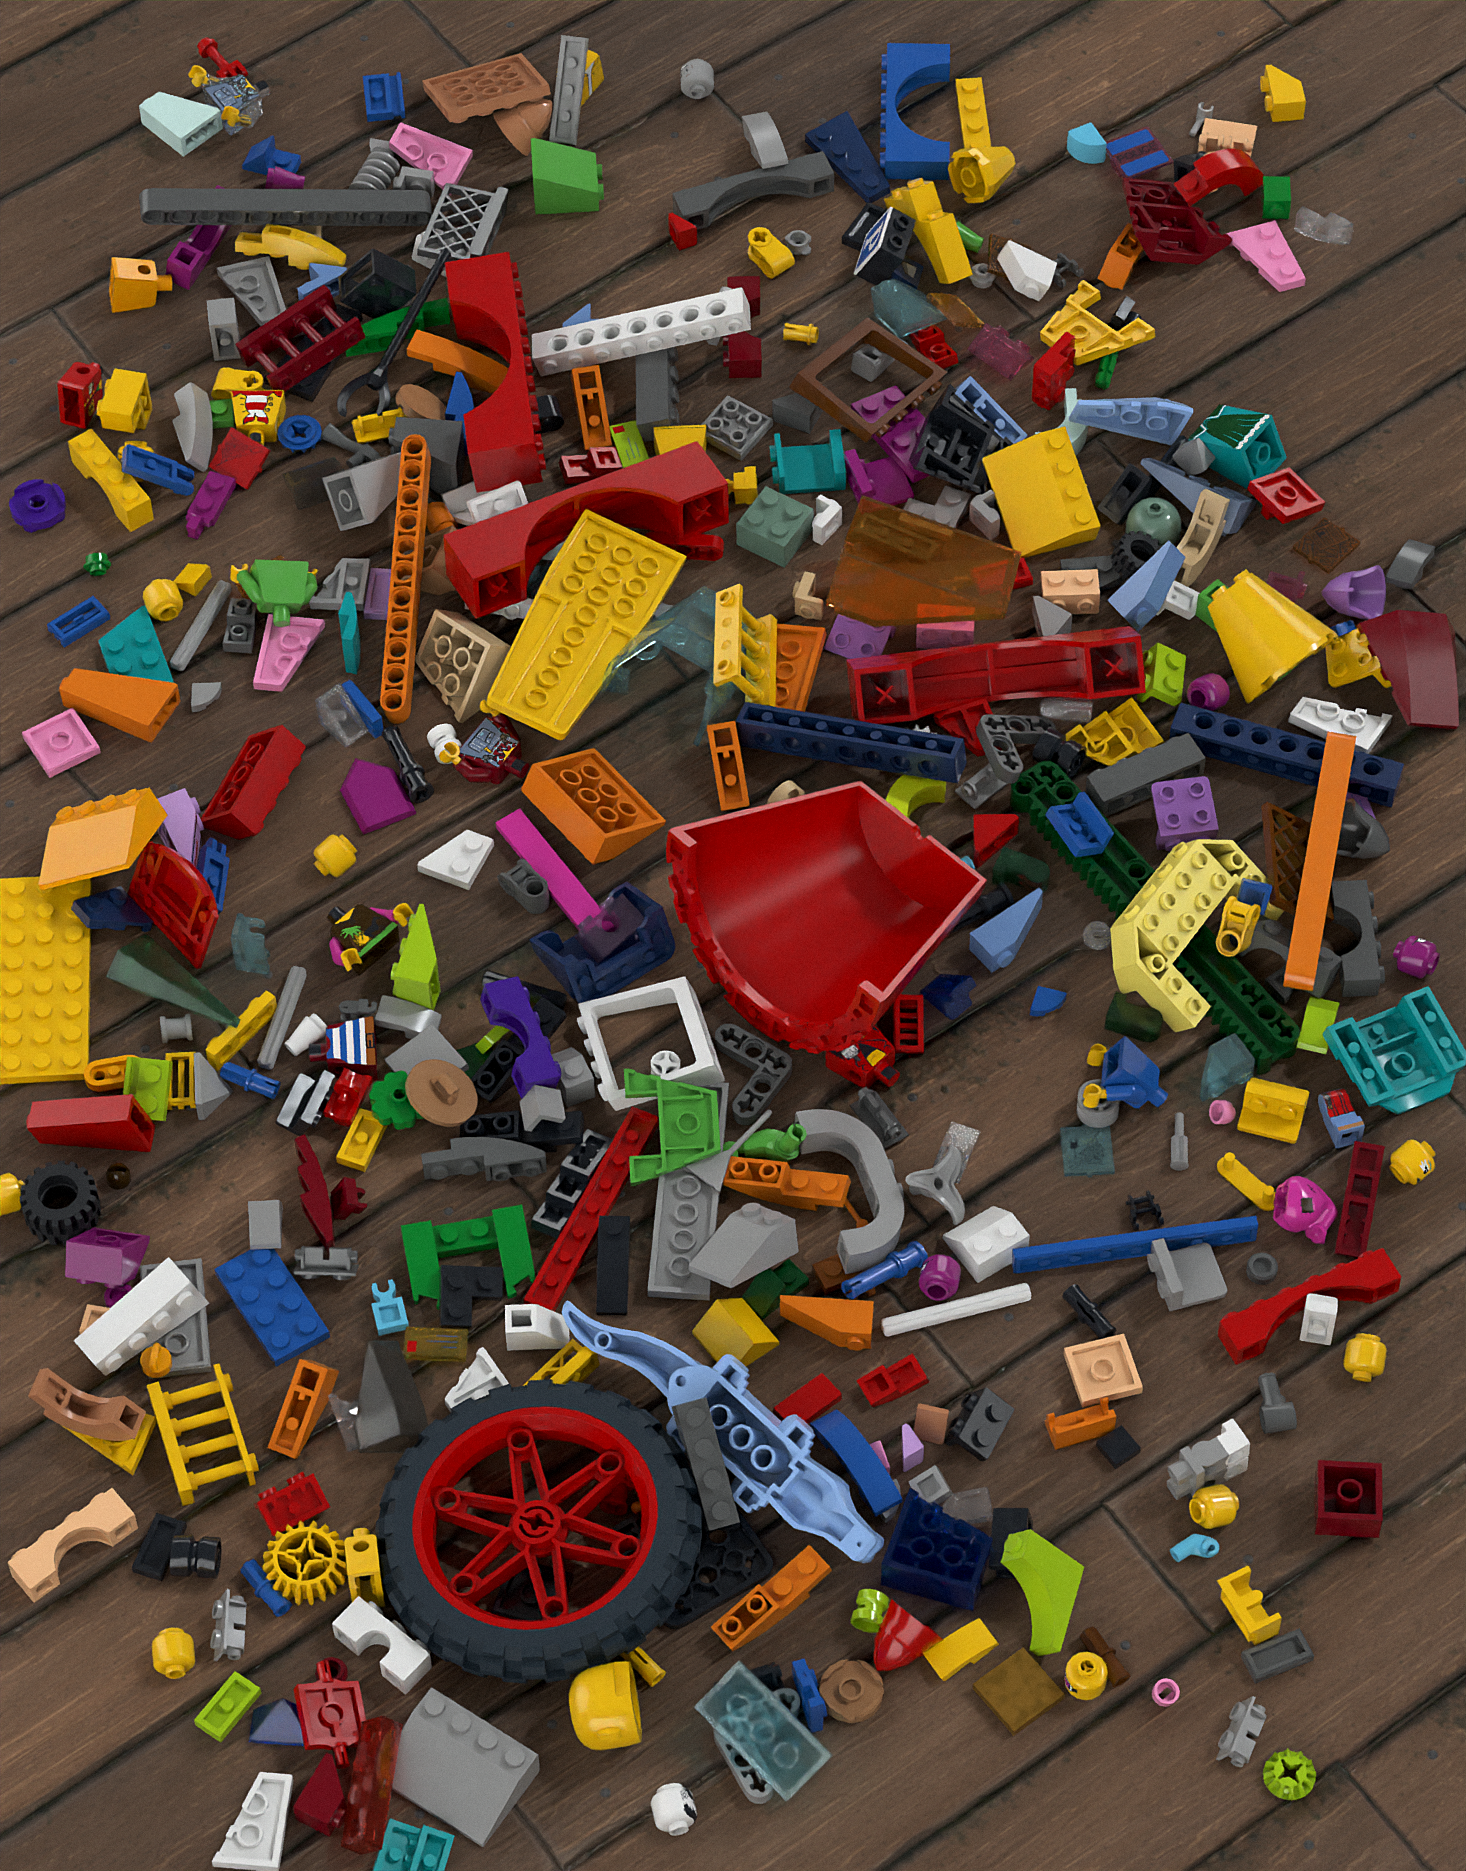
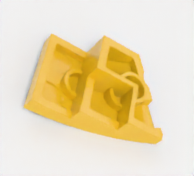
M1132 697L1109 714L1107 711H1104L1084 727L1079 724L1065 734L1066 741L1073 739L1087 748V757L1108 767L1116 764L1123 758H1130L1140 754L1146 748H1154L1165 743Z

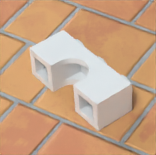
M358 1596L332 1623L335 1638L357 1656L367 1647L374 1644H381L389 1648L387 1655L380 1661L382 1676L405 1695L432 1668L431 1652L422 1641L418 1639L414 1641L407 1636L406 1630L397 1621L393 1620L390 1622L383 1616L382 1610L372 1601L367 1603Z

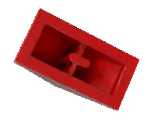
M973 815L972 833L975 867H981L1018 834L1019 817L1017 815Z

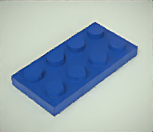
M274 1248L248 1250L214 1269L220 1283L276 1367L330 1338L329 1330Z

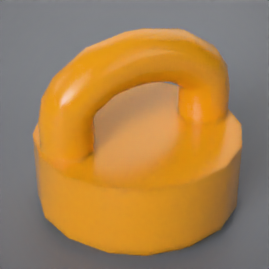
M154 1343L153 1346L147 1348L140 1357L141 1368L148 1377L161 1378L167 1375L172 1368V1357L169 1350L162 1347L159 1343Z

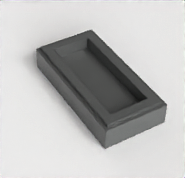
M1299 1628L1242 1651L1241 1658L1256 1684L1313 1661L1314 1654Z

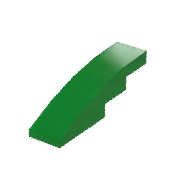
M447 298L424 302L405 339L413 338L416 330L425 332V327L450 324ZM410 306L390 312L361 325L365 338L346 350V357L386 351L402 321H404Z

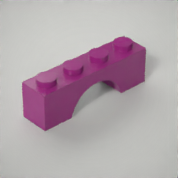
M219 185L215 187V189H225ZM196 225L190 237L184 243L179 241L167 259L166 275L172 276L173 283L190 290L232 225Z

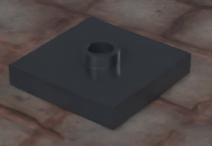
M538 1564L547 1597L556 1595L553 1567ZM528 1567L501 1585L491 1614L516 1620H543ZM565 1571L568 1595L574 1575ZM555 1611L549 1617H558L561 1612Z

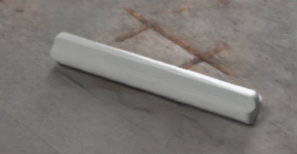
M223 580L217 582L170 660L171 668L180 672L186 668L232 591L230 583Z
M293 966L290 969L257 1059L260 1068L271 1070L274 1067L307 976L306 969L303 967Z

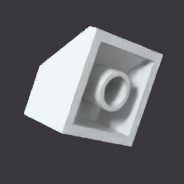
M992 1206L945 1233L942 1238L974 1280L979 1283L1011 1264L1012 1250L1029 1247L1030 1235L1013 1213Z

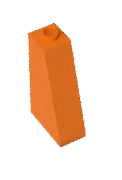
M74 668L70 675L62 680L59 687L63 706L70 709L74 708L79 713L150 743L153 742L181 702L178 685L172 682Z

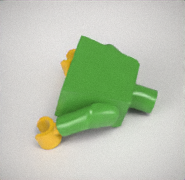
M255 559L249 570L250 573L248 572L247 564H242V569H237L234 565H231L230 579L235 583H240L252 602L257 604L259 612L273 613L274 626L286 627L290 625V614L298 613L301 607L307 605L315 594L318 587L316 581L318 570L313 569L312 572H308L309 565L306 561Z

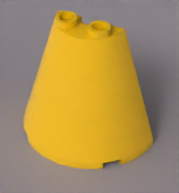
M1245 569L1233 579L1235 584L1228 589L1224 585L1211 595L1214 601L1209 604L1208 610L1244 699L1249 704L1310 655H1316L1336 640L1338 635L1276 589Z

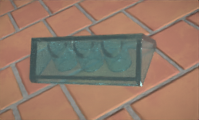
M740 1660L694 1706L786 1802L833 1756Z

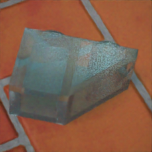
M1235 1033L1209 1047L1200 1087L1199 1098L1202 1102L1211 1097H1219L1229 1087L1235 1084H1243L1253 1075L1255 1058Z

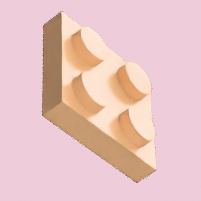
M1124 1334L1064 1348V1357L1082 1407L1099 1404L1100 1399L1108 1397L1109 1401L1142 1393L1143 1386Z

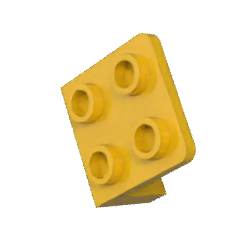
M1358 628L1339 636L1325 647L1329 684L1333 688H1337L1374 675L1385 688L1391 687L1390 681H1385L1380 673L1382 666L1377 656L1372 657L1367 647L1370 643L1366 635L1360 634Z

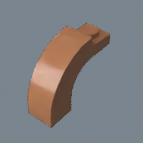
M48 1368L39 1370L28 1395L29 1398L45 1408L43 1415L75 1432L103 1440L125 1441L135 1439L146 1414L145 1410L124 1395L103 1398L87 1394L76 1389Z

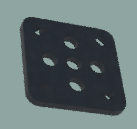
M737 1507L739 1523L707 1531L704 1530L701 1519L702 1539L700 1554L696 1558L693 1567L694 1574L686 1592L680 1595L676 1601V1604L683 1605V1610L675 1608L663 1623L666 1627L670 1629L683 1628L771 1576L773 1572L771 1555ZM641 1511L618 1523L612 1530L639 1539L642 1523ZM721 1530L726 1533L727 1538L724 1542L715 1543L710 1540L709 1536L713 1531ZM628 1550L622 1555L629 1556L635 1553V1551ZM747 1560L753 1561L751 1570L749 1567H745ZM711 1570L717 1575V1578L712 1583H704L699 1579V1575L703 1571Z

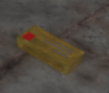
M406 1327L403 1351L404 1360L466 1362L468 1329Z

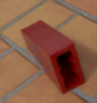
M133 1094L32 1102L30 1114H28L26 1119L28 1131L41 1144L151 1152L156 1127Z

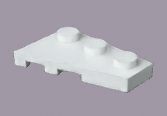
M260 1772L242 1804L239 1816L234 1825H231L226 1834L224 1844L212 1860L213 1867L279 1871L294 1781L293 1775Z

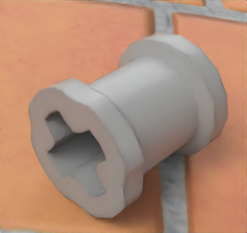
M185 1014V1017L166 1019L165 1016L160 1017L163 1043H167L170 1039L187 1038L188 1041L193 1040L190 1014Z

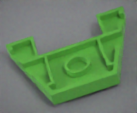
M624 1069L625 1098L657 1097L661 1147L660 1155L629 1156L631 1186L642 1184L721 1153L717 1091L683 1082L676 1083L664 1080L660 1076L652 1074L649 1076L637 1073L632 1069Z

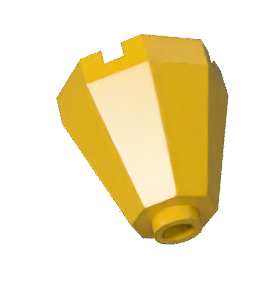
M1005 146L967 148L953 153L951 158H954V160L949 163L947 169L953 189L958 194L963 192L967 196L963 198L967 203H981L989 200L1013 172L1016 163L1013 153Z

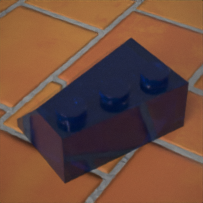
M910 1487L882 1562L880 1585L973 1611L982 1587L993 1538L962 1519L956 1520L943 1512V1507L935 1502L930 1504L919 1497V1492Z

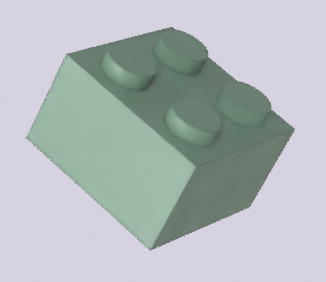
M765 486L736 524L737 545L785 568L813 531L814 509Z

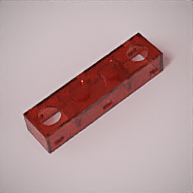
M385 1716L361 1722L356 1758L353 1763V1776L348 1793V1805L341 1847L360 1855L382 1850L402 1730L401 1723Z

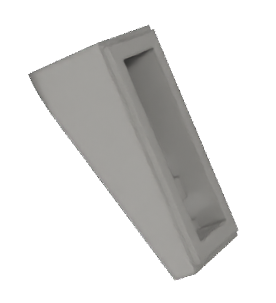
M867 344L853 354L851 370L871 382L895 359Z

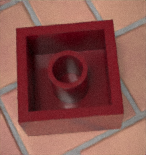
M1318 1460L1314 1477L1315 1535L1379 1538L1383 1521L1382 1463Z

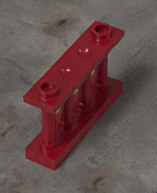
M322 285L235 345L243 363L247 367L258 361L269 373L266 377L271 389L284 390L285 392L364 339L365 334L356 316L346 323L334 311L337 307L332 294L325 285ZM324 316L336 328L335 331L326 337H323L312 326ZM301 332L314 343V345L302 353L290 341V339ZM278 347H281L292 358L280 368L267 356Z

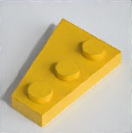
M145 1414L135 1439L125 1441L98 1439L75 1432L66 1427L64 1428L133 1476L157 1421L155 1416Z

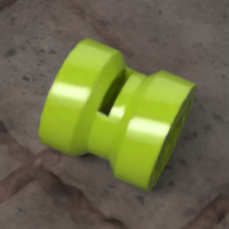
M874 1589L859 1590L856 1598L858 1609L852 1613L851 1624L861 1631L877 1633L879 1624L883 1620L882 1614L888 1608L889 1598L886 1594Z

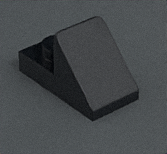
M1129 463L1097 508L1115 523L1122 526L1131 508L1141 500L1149 497L1152 479L1132 463Z

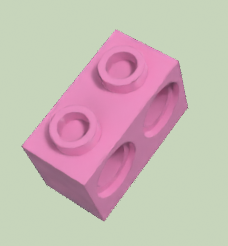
M918 605L916 648L939 649L973 645L975 608Z

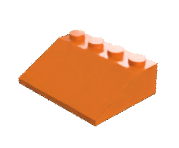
M595 748L532 764L521 788V791L592 864L614 859L663 827L666 823V820Z

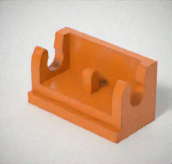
M1108 1397L1101 1398L1099 1405L1055 1417L1054 1412L1047 1414L1045 1426L1055 1450L1105 1436L1115 1430L1116 1414L1114 1409L1109 1410Z

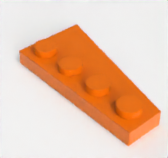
M777 624L775 707L805 712L827 636L825 628Z

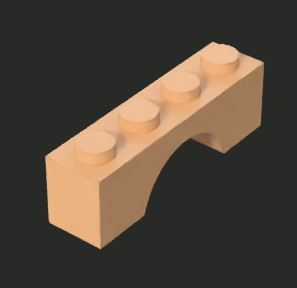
M113 1488L105 1493H99L90 1501V1504L79 1512L75 1511L69 1514L64 1522L55 1529L45 1531L38 1538V1541L27 1549L23 1548L17 1551L11 1560L8 1561L12 1577L35 1603L60 1585L58 1567L62 1557L69 1549L87 1541L103 1542L113 1547L138 1529L135 1514Z

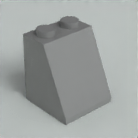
M401 452L322 478L340 531L374 522L398 494Z

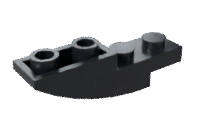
M543 997L532 1008L539 1015L540 1029L543 1036H547L548 1039L552 1037L567 1017L563 1010ZM515 1033L507 1041L502 1039L471 1079L477 1094L490 1103L502 1096L515 1084L511 1076L516 1058L525 1052L522 1041Z
M519 1110L472 1115L464 1124L460 1125L459 1138H500L527 1144L545 1151V1153L557 1152V1145L583 1143L584 1115L582 1111L565 1112L566 1118L562 1123L542 1119L532 1131L524 1130L523 1119Z

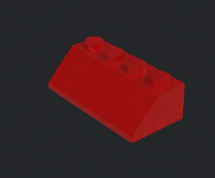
M283 725L249 735L202 815L203 827L238 840L256 836L263 829V821L267 814L275 808L277 804L276 798L279 793L288 785V777L292 770L300 764L302 760L301 755L306 746Z

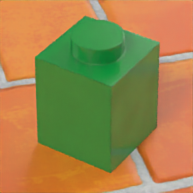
M1263 176L1261 190L1262 219H1289L1291 207L1290 177Z

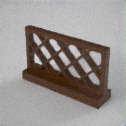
M1266 802L1261 805L1267 879L1268 884L1272 885L1269 902L1271 905L1295 916L1311 822H1307ZM1273 816L1276 818V820H1277L1278 823L1280 824V826H1281L1280 829H1279V827L1277 826V824L1275 823V821L1273 820ZM1283 830H1284V832L1286 833V835L1288 836V838L1290 839V841L1292 842V844H1293L1292 846L1289 844V842L1287 841V839H1286L1285 836L1283 835V833H1282ZM1275 839L1284 851L1283 853H1281V851L1275 844ZM1285 855L1288 857V859L1294 866L1295 870H1292L1291 866L1284 857ZM1277 864L1285 874V877H1283L1280 871L1278 870ZM1297 872L1300 875V880L1296 876ZM1287 880H1289V882L1291 883V885L1293 886V888H1294L1295 891L1297 892L1296 895L1294 894V892L1292 891V889L1290 888V886H1289L1288 883L1286 882ZM1279 888L1281 889L1287 900L1280 897ZM1331 888L1324 926L1334 920Z

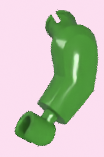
M792 1124L786 1133L775 1129L761 1130L753 1133L731 1156L738 1157V1154L744 1153L746 1158L765 1157L772 1161L789 1162L798 1156L799 1145L804 1141L807 1133L805 1128L799 1124L794 1126ZM725 1142L723 1144V1151L729 1150L736 1142Z

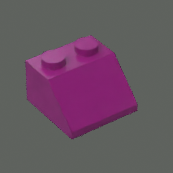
M92 1228L66 1241L65 1277L75 1278L81 1284L101 1282L105 1283L104 1286L108 1288H121L123 1284L135 1279L148 1247L150 1236Z

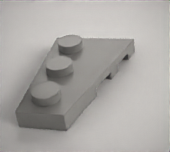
M269 256L217 268L218 276L260 326L286 310Z

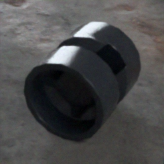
M1049 728L1038 740L1032 759L1037 763L1043 761L1054 762L1071 779L1080 769L1085 759L1087 748L1073 739L1066 741L1064 734L1054 728Z
M175 1534L170 1554L171 1575L190 1577L193 1572H196L198 1577L217 1579L222 1555L221 1538L205 1536L196 1541L193 1535Z

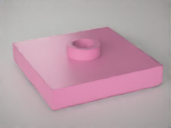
M74 708L22 732L23 739L49 778L101 753L99 745Z

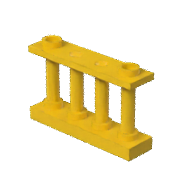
M741 584L716 593L713 684L717 687L732 681L745 693V702L775 707L777 619L772 614L755 619L742 606L743 586ZM742 622L747 626V633L742 629ZM741 644L746 648V655L741 651ZM741 667L746 671V678L741 675Z
M220 1364L213 1365L216 1380L169 1394L167 1391L162 1393L159 1381L147 1385L151 1405L182 1506L195 1503L192 1491L198 1490L197 1486L246 1472L250 1486L256 1484L254 1472L259 1471L254 1453L248 1454L229 1395V1392L234 1391L229 1373H222ZM218 1392L221 1393L224 1407L181 1420L176 1418L170 1419L168 1411L172 1410L175 1405ZM229 1418L233 1433L185 1447V1445L178 1446L176 1437L181 1436V1432ZM235 1445L238 1446L242 1460L196 1474L193 1471L186 1472L184 1464L190 1463L189 1459Z

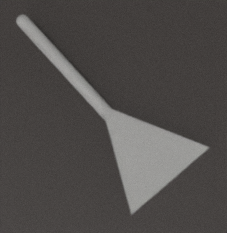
M767 1110L729 1150L687 1165L685 1168L720 1193L731 1155L770 1117L772 1111Z

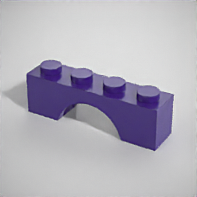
M518 976L484 984L480 1001L490 1025H498L511 1030L520 1038L524 1046L525 1052L516 1058L511 1073L521 1099L534 1085L556 1089L561 1078V1068L559 1063L552 1058L548 1037L542 1034L539 1015L531 1008L528 989L522 986Z

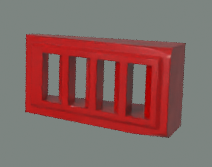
M900 994L892 1004L893 1046L895 1053L924 1054L923 995ZM900 1009H916V1013H900ZM900 1019H916V1023H900ZM900 1029L917 1030V1034H900ZM900 1040H917V1045H900Z

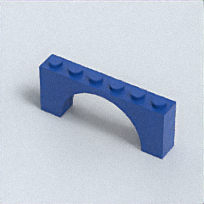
M887 43V54H882L881 70H887V73H881V89H886V93H881V109H886V112H881V128H885L886 132H880V148H885V152H880V168H885L886 179L923 178V180H949L947 168L949 165L950 142L936 141L916 134L901 121L896 110L901 101L912 91L932 83L949 82L950 44Z

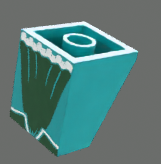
M1219 404L1188 438L1189 441L1200 438L1216 459L1210 464L1209 468L1246 489L1250 481L1274 473L1287 458L1272 415Z

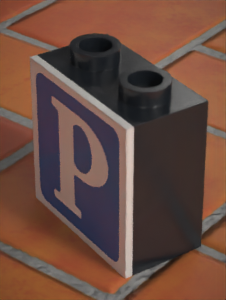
M890 206L866 234L854 274L880 287L904 260L916 220Z

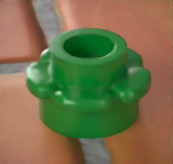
M92 553L85 557L86 563L83 565V568L90 572L92 576H101L107 573L106 570L110 569L111 562L108 561V555L105 553Z

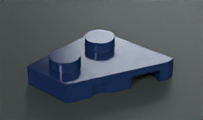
M121 886L75 900L71 908L85 926L90 929L110 928L112 930H125L126 925L141 926L142 932L151 931L153 921Z

